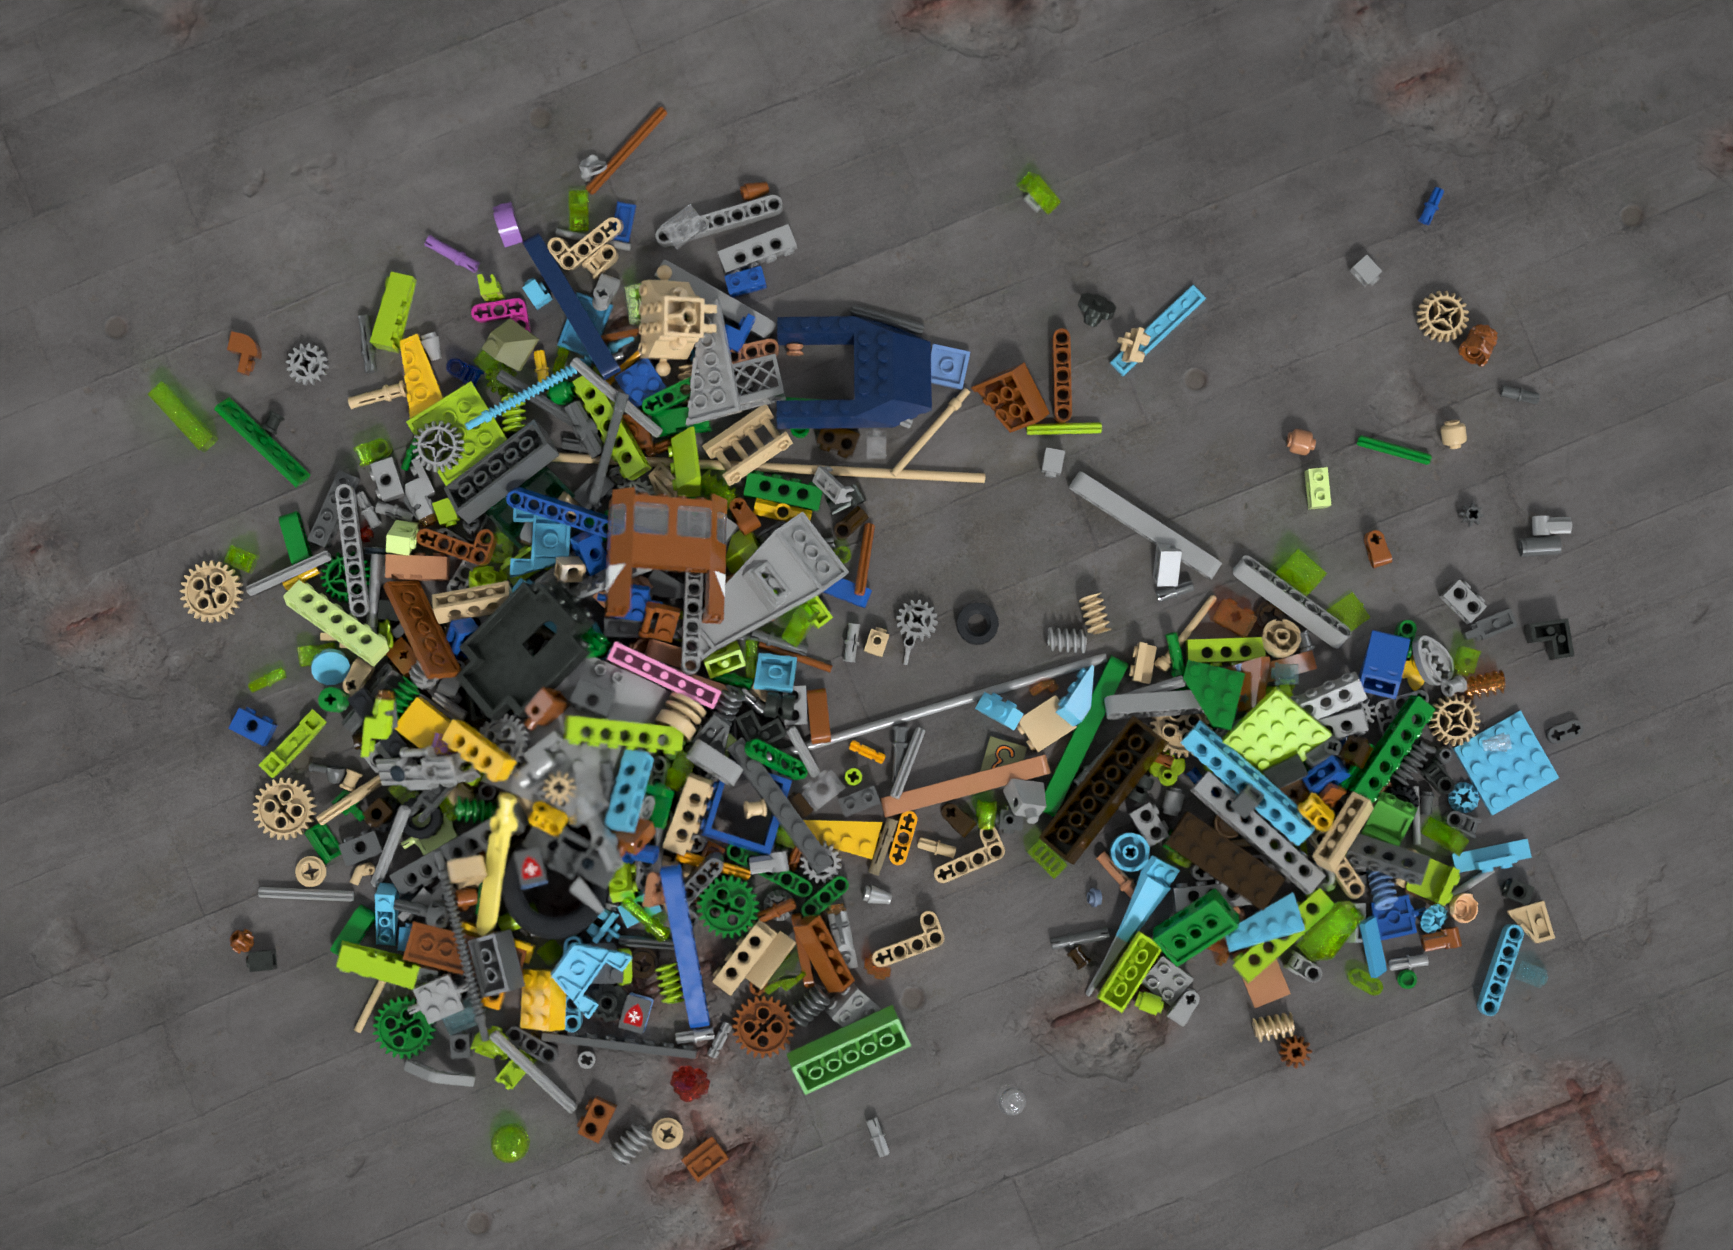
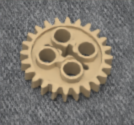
M203 561L202 567L196 564V571L189 569L191 576L184 575L187 582H181L185 589L180 590L181 593L185 594L180 599L187 601L183 607H190L188 614L195 613V619L201 616V621L203 622L208 618L209 623H213L214 618L217 622H221V616L224 619H228L227 613L234 615L233 607L240 608L236 602L243 601L238 596L244 593V591L239 590V587L243 586V584L237 583L240 576H233L236 571L233 569L229 571L230 566L225 565L223 567L222 562H218L216 565L215 561H210L209 565ZM221 575L223 581L220 585H217L215 579ZM203 580L204 587L198 590L197 583ZM212 589H215V592H213L212 595H209V592ZM226 594L227 601L222 604L220 596ZM206 598L208 606L203 609L201 602Z
M1205 714L1180 715L1179 719H1174L1171 716L1151 717L1155 722H1150V726L1155 727L1152 730L1169 742L1164 748L1163 753L1169 750L1170 756L1175 752L1177 753V758H1180L1181 753L1187 758L1190 751L1186 750L1180 742L1182 741V736L1186 735L1194 727L1188 720L1194 717L1198 722L1201 720L1208 726L1211 723L1206 719L1207 716ZM1165 720H1168L1173 724H1167L1165 723ZM1180 723L1184 724L1182 731L1178 730ZM1164 729H1172L1174 735L1171 737L1166 736Z
M280 778L279 783L276 779L272 780L273 785L266 783V790L263 788L259 789L262 795H256L255 797L259 802L253 803L258 809L252 812L258 814L254 821H261L258 828L265 827L264 834L270 831L271 838L277 834V840H281L283 835L285 840H289L290 834L293 838H297V832L300 835L304 834L302 828H310L307 823L314 822L310 816L316 815L312 808L317 807V805L311 804V801L315 799V797L308 796L311 790L304 791L306 784H302L299 787V780L292 784V778H288L286 782L284 778ZM286 790L291 793L288 801L283 797V793ZM271 801L275 804L273 812H270L267 808L268 803ZM284 805L288 806L287 812L281 811ZM296 806H300L302 809L300 816H296L294 813ZM290 816L295 820V823H292ZM281 817H284L286 820V825L283 828L278 824Z

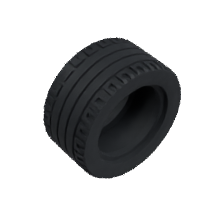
M565 837L563 843L567 847L579 853L585 854L588 848ZM552 841L548 844V849L555 852L559 844ZM522 842L507 860L504 877L502 878L503 899L511 917L525 931L544 939H564L584 931L599 915L584 902L572 913L561 917L541 915L528 905L523 896L514 855L515 852L528 850L522 846L524 843ZM587 880L588 888L603 907L608 887L604 889Z

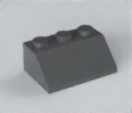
M511 929L468 941L482 998L525 987Z

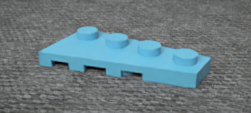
M1294 893L1287 895L1265 908L1264 911H1260L1239 923V928L1225 936L1229 952L1305 931Z

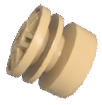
M672 692L669 696L670 700H667L665 703L669 710L661 709L655 719V723L661 726L675 727L684 734L683 741L690 742L696 732V728L692 724L700 725L701 719L706 715V711L689 697Z

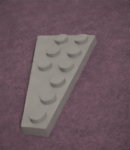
M718 299L704 303L706 305H717V313H704V324L717 325V332L704 333V338H699V341L695 343L696 352L695 358L693 357L690 383L691 395L690 400H688L689 413L688 418H686V425L688 426L742 412L721 303Z

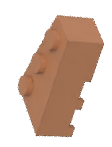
M414 553V555L409 556L386 554L385 578L392 581H450V558L445 557L444 553H433V556H426V553Z

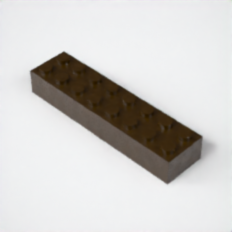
M1133 715L1045 828L1039 839L1065 861L1074 865L1169 742Z

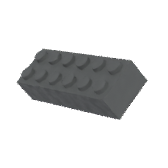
M532 420L452 481L444 490L455 512L470 524L507 496L512 489L520 486L557 458L559 453L547 431L537 421Z

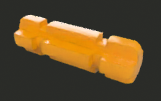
M852 740L849 746L850 750L859 752L858 754L871 760L874 759L875 762L880 764L884 762L886 757L885 754L877 753L876 750L863 744L860 745L855 740Z

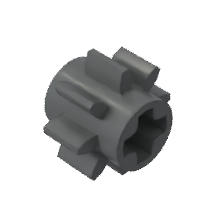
M1474 503L1470 504V508L1467 505L1462 506L1464 511L1458 513L1463 519L1461 523H1468V527H1471L1473 522L1479 525L1480 521L1478 519L1484 517L1480 512L1482 507L1477 508ZM1470 512H1474L1473 518H1469Z

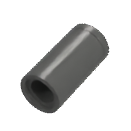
M1559 535L1519 538L1520 557L1560 554L1561 539Z

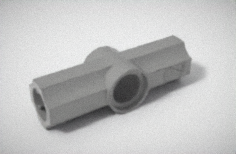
M601 813L590 814L586 818V824L592 835V847L599 851L607 871L619 869L623 865V860L616 847L617 837L614 834H610Z

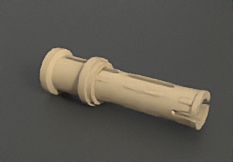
M401 380L394 385L388 386L386 384L379 390L348 397V403L350 408L354 409L382 400L390 402L393 398L407 397V389L404 381Z

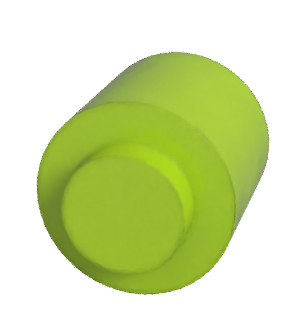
M1139 991L1134 1006L1139 1007L1138 1009L1156 1016L1157 1012H1162L1164 1002L1161 1001L1162 997L1146 991L1144 993Z

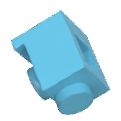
M534 278L526 281L525 286L522 287L537 310L553 300L549 293L545 295L548 291L542 282L538 284Z

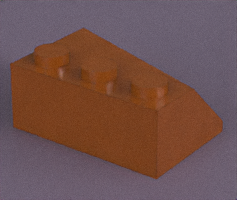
M1025 363L997 373L971 387L975 393L978 392L981 395L983 403L986 406L989 405L995 411V416L1010 433L1035 424L1050 414Z

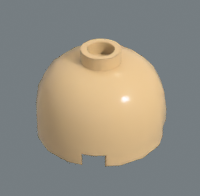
M1286 619L1270 621L1266 624L1262 633L1264 649L1269 655L1276 658L1291 656L1296 652L1301 642L1299 628L1293 622Z

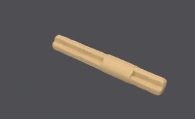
M380 775L363 784L318 815L316 819L320 825H324L382 785Z

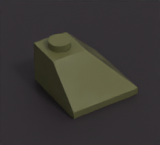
M510 318L490 333L481 349L494 359L517 371H521L539 338Z

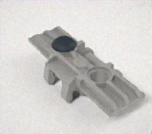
M432 746L419 749L402 747L400 749L401 758L376 759L382 785H403L409 790H427L437 788L442 783L458 782L452 756H437ZM425 756L421 759L422 764L417 765V761L413 760L412 757Z

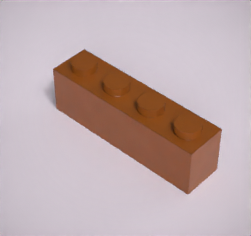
M820 915L805 916L793 926L828 993L843 992L855 981Z

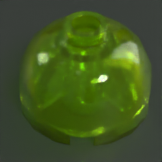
M508 1123L499 1127L491 1138L493 1155L504 1163L520 1161L530 1148V1138L526 1130L518 1124Z

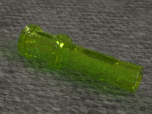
M630 896L623 899L621 906L644 925L646 932L652 933L658 942H663L667 939L671 931L669 927H664L657 917L649 915Z

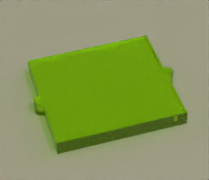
M1353 592L1325 610L1345 624L1351 631L1371 618L1363 607L1364 604L1360 603Z

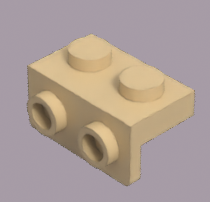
M1139 642L1137 646H1134L1132 657H1135L1134 665H1131L1129 676H1132L1131 681L1145 684L1151 683L1156 646L1147 645L1148 643Z

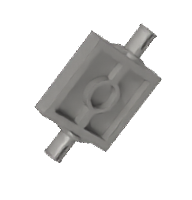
M447 973L414 987L413 992L417 998V1004L407 1007L408 1012L412 1015L421 1010L428 1024L434 1023L465 1009L461 993L467 991L469 987L466 986L467 983L457 986L450 973Z

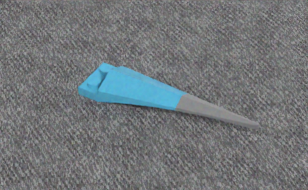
M1154 855L1151 856L1144 866L1118 932L1086 991L1088 997L1171 890L1170 885L1180 872L1176 866Z

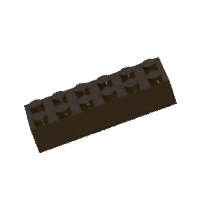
M1189 812L1184 813L1164 843L1261 911L1265 910L1285 880L1277 872Z

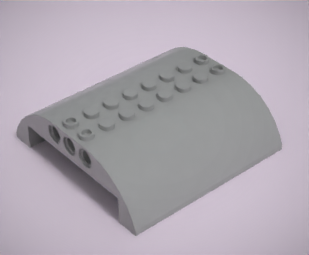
M544 640L541 649L549 642L548 640ZM586 658L555 689L560 691L570 702L580 679L616 694V699L608 718L602 717V719L657 725L655 719L661 709L669 710L665 703L667 700H670L669 696L672 693L644 678L598 658ZM590 696L587 699L589 705H595L598 702L596 696ZM572 704L550 725L538 724L534 730L527 728V731L531 732L527 738L532 740L527 746L532 748L553 731L558 732L563 737L565 716L599 718L592 716V712L584 709V712L573 708L574 704ZM513 711V713H514L513 716L517 717L518 719H520V720H522V721H524V722L530 717V716H528L527 718L519 717V716H517V714ZM587 726L582 728V736H588L589 728ZM603 728L600 733L603 739L608 736L606 728ZM625 730L620 732V739L624 741L627 738ZM644 732L639 735V741L643 743L646 740ZM663 734L658 737V743L662 745L665 742ZM564 739L565 741L561 743L560 748L549 752L557 763L554 769L550 771V774L552 773L557 778V772L560 771L561 778H563L564 774L568 773L569 776L566 781L574 778L575 781L570 786H577V789L570 790V792L575 794V797L567 795L570 800L569 803L562 798V805L558 804V798L554 804L550 802L553 795L545 798V795L550 791H543V787H549L544 781L530 789L521 787L514 776V773L518 771L513 768V774H510L506 781L497 780V782H494L486 777V773H484L481 781L533 803L537 801L546 802L548 805L565 812L568 818L587 825L586 818L590 814L599 812L604 818L603 789L600 784V762H613V775L616 779L620 771V762L622 756H624L626 746L619 745L618 749L607 748L606 743H600L599 747L587 746L588 742L580 741V745L568 744V740ZM638 747L637 751L645 752V748ZM657 749L656 753H647L654 758L661 756L664 749ZM523 757V761H524L525 763H526V762L529 763V762L527 761V759H526L525 757ZM519 763V764H518L519 769H520L524 764ZM558 783L554 790L562 793L565 787Z

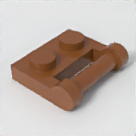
M647 602L645 605V617L642 627L638 631V636L643 639L653 638L672 643L681 608ZM657 612L659 616L656 627L651 629L650 624L653 613Z

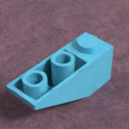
M1093 665L1086 669L1082 668L1076 675L1078 679L1068 687V694L1063 696L1058 702L1059 708L1056 713L1073 727L1082 722L1091 708Z
M380 883L375 893L376 944L396 945L399 911L394 910L393 906L395 899H399V892L394 883Z

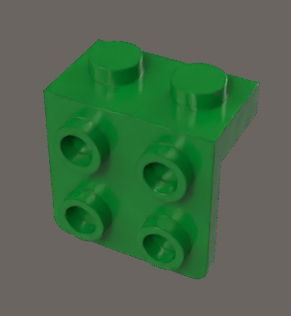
M648 781L645 794L654 797L655 805L652 815L647 820L653 822L654 827L663 829L667 823L674 791L666 789L665 784L655 782L654 786L649 785Z

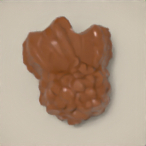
M1479 324L1473 326L1467 335V339L1459 347V355H1462L1463 359L1470 364H1478L1480 367L1485 366L1494 346L1497 344L1498 333L1489 325Z

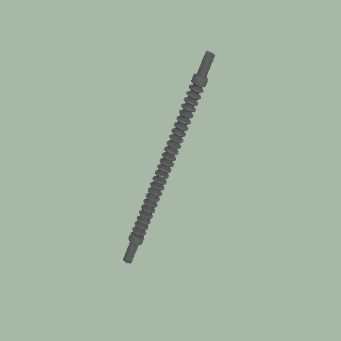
M442 850L436 851L434 854L439 870L437 875L438 878H441L439 883L443 885L441 889H444L442 894H445L444 900L447 901L445 905H448L446 909L449 911L448 916H451L449 921H452V924L450 926L454 928L452 932H455L453 937L456 938L455 943L458 944L456 948H459L457 953L460 954L459 959L462 960L460 964L463 965L462 970L465 971L463 975L466 976L464 980L467 981L466 986L469 987L467 992H470V995L468 997H471L472 1000L470 1002L473 1003L471 1008H474L475 1023H478L482 1042L488 1041L489 1034L485 1022L487 1017L483 1013L484 1008L481 1007L483 1003H480L482 998L479 997L480 992L477 991L479 987H476L478 982L474 980L476 976L473 975L475 971L472 970L473 965L470 964L472 960H469L471 955L468 954L469 949L466 948L468 946L465 943L467 939L463 937L465 935L462 932L464 928L461 927L462 922L459 921L461 917L458 916L460 911H457L458 906L455 905L457 900H454L456 895H453L454 889H451L453 884H450L449 872L446 869Z

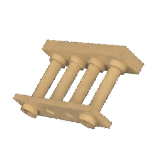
M767 405L758 407L702 446L712 460L717 457L727 471L722 476L729 486L739 482L741 478L793 444L787 432L780 435L770 420L774 416ZM762 425L767 428L774 438L767 445H764L755 433V430ZM746 436H749L758 451L750 456L747 455L739 443ZM731 446L742 459V462L732 467L723 454Z

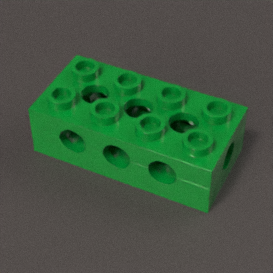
M1214 888L1154 927L1153 941L1173 964L1178 967L1239 928V915L1217 889Z

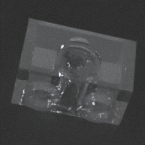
M825 769L817 776L819 780L814 784L810 781L802 788L804 792L801 794L815 812L846 788L832 769L829 772ZM821 783L826 784L828 787V791L824 795L817 792V786Z

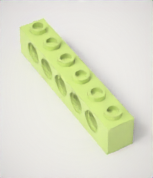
M298 580L283 596L287 606L372 666H375L389 651L388 641L383 635L375 634L370 626L358 622V619L353 614L345 613L339 604L331 603L323 593L318 594L309 583L304 584Z

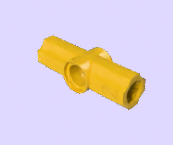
M756 498L753 511L757 516L785 522L790 521L801 512L809 520H811L812 516L811 510ZM780 508H785L788 510V515L784 518L779 517L777 511Z

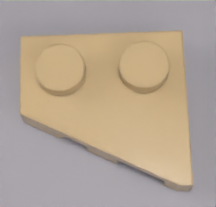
M1543 900L1506 910L1507 914L1534 943L1555 938Z

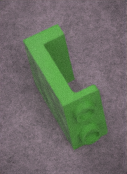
M1382 791L1361 834L1399 847L1418 808L1409 802L1396 798L1393 794Z

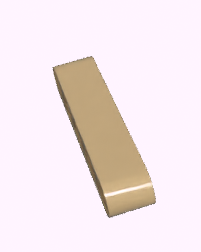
M1315 828L1308 837L1316 850L1320 845L1317 842V837H1325L1328 831H1319ZM1344 856L1334 871L1335 879L1348 898L1357 899L1364 893L1365 887ZM1339 869H1346L1349 876L1346 878L1341 877ZM1350 886H1358L1360 889L1359 894H1353L1350 891Z

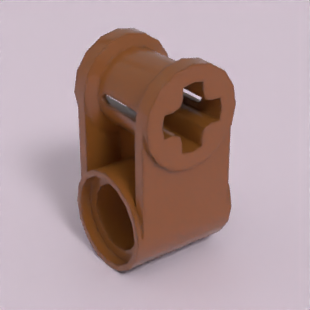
M735 498L730 502L729 508L732 512V517L744 536L761 527L757 516L751 511L744 499Z
M1377 530L1366 533L1364 544L1372 568L1392 563V556L1383 533ZM1377 536L1378 540L1375 542L1370 541L1371 538Z

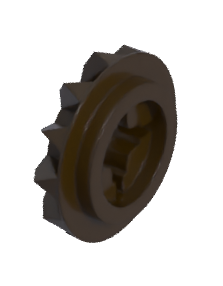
M1266 601L1256 610L1255 618L1258 625L1264 629L1268 622V617L1263 613H1270L1274 608L1273 615L1278 618L1276 621L1286 619L1287 614L1271 602Z
M648 948L634 950L632 952V975L645 979L655 974V969L658 968V957L655 952ZM644 955H646V962H649L651 965L644 966L641 971V964H638L635 960H642Z

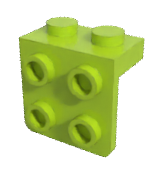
M1430 858L1422 885L1407 882L1405 888L1412 893L1445 906L1452 899L1453 893L1451 891L1453 886H1456L1460 880V870Z

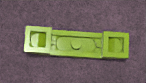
M312 709L300 721V725L259 766L271 778H274L306 748L327 722Z

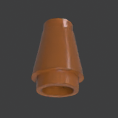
M767 182L744 183V186H740L742 199L749 202L769 193Z

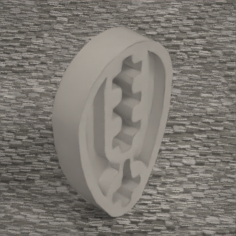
M1416 636L1412 642L1413 656L1422 679L1427 684L1434 686L1441 685L1442 681L1447 679L1450 681L1454 673V662L1449 652L1433 638Z

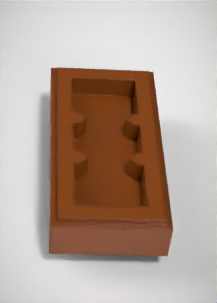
M1329 783L1318 796L1331 809L1346 791L1342 786Z

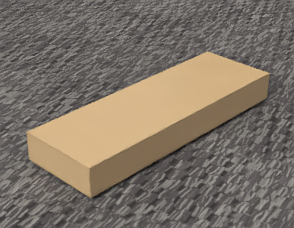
M780 931L745 978L762 990L796 942Z

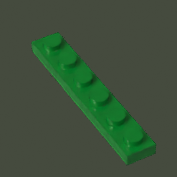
M230 397L216 405L214 410L291 484L297 488L309 480L311 475Z

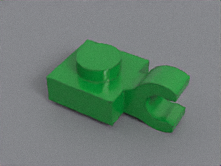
M344 789L331 803L333 805L350 793ZM360 802L353 804L342 812L345 816L351 813L359 822L365 818L362 814L363 812L356 807Z

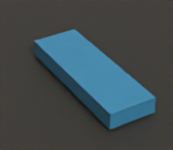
M1370 916L1359 923L1370 976L1371 978H1377L1387 971L1377 920L1375 916Z

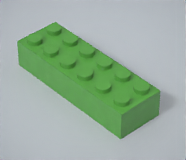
M893 1005L795 1049L787 1053L791 1069L806 1095L910 1047L911 1044Z

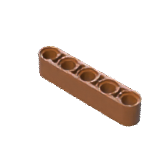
M1060 328L1055 331L1052 337L1053 416L1057 423H1067L1072 416L1071 338L1068 330ZM1063 334L1066 337V341L1060 343L1057 341L1056 336ZM1063 353L1066 355L1067 360L1061 362L1057 359L1056 355ZM1064 372L1067 375V379L1064 381L1059 380L1057 373ZM1065 391L1067 398L1064 400L1059 399L1057 393ZM1065 410L1068 413V417L1065 419L1060 418L1058 411Z

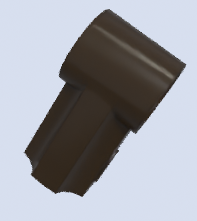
M859 506L855 507L843 520L835 525L834 536L841 541L848 539L869 516ZM841 526L848 530V533L844 536L839 535L837 529Z

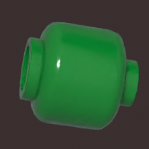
M563 379V382L558 381V384L554 383L553 387L549 386L546 392L547 398L559 406L571 403L576 396L575 386L567 379Z

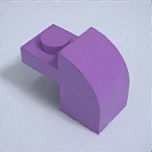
M503 203L493 207L494 218L504 246L508 247L523 242L512 203Z

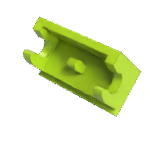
M483 274L477 275L480 294L486 302L505 299L501 285L496 281L493 274L490 275L491 282L485 281Z
M519 1049L533 1064L537 1061L535 1057ZM511 1059L495 1080L498 1083H503L506 1089H513L526 1072Z

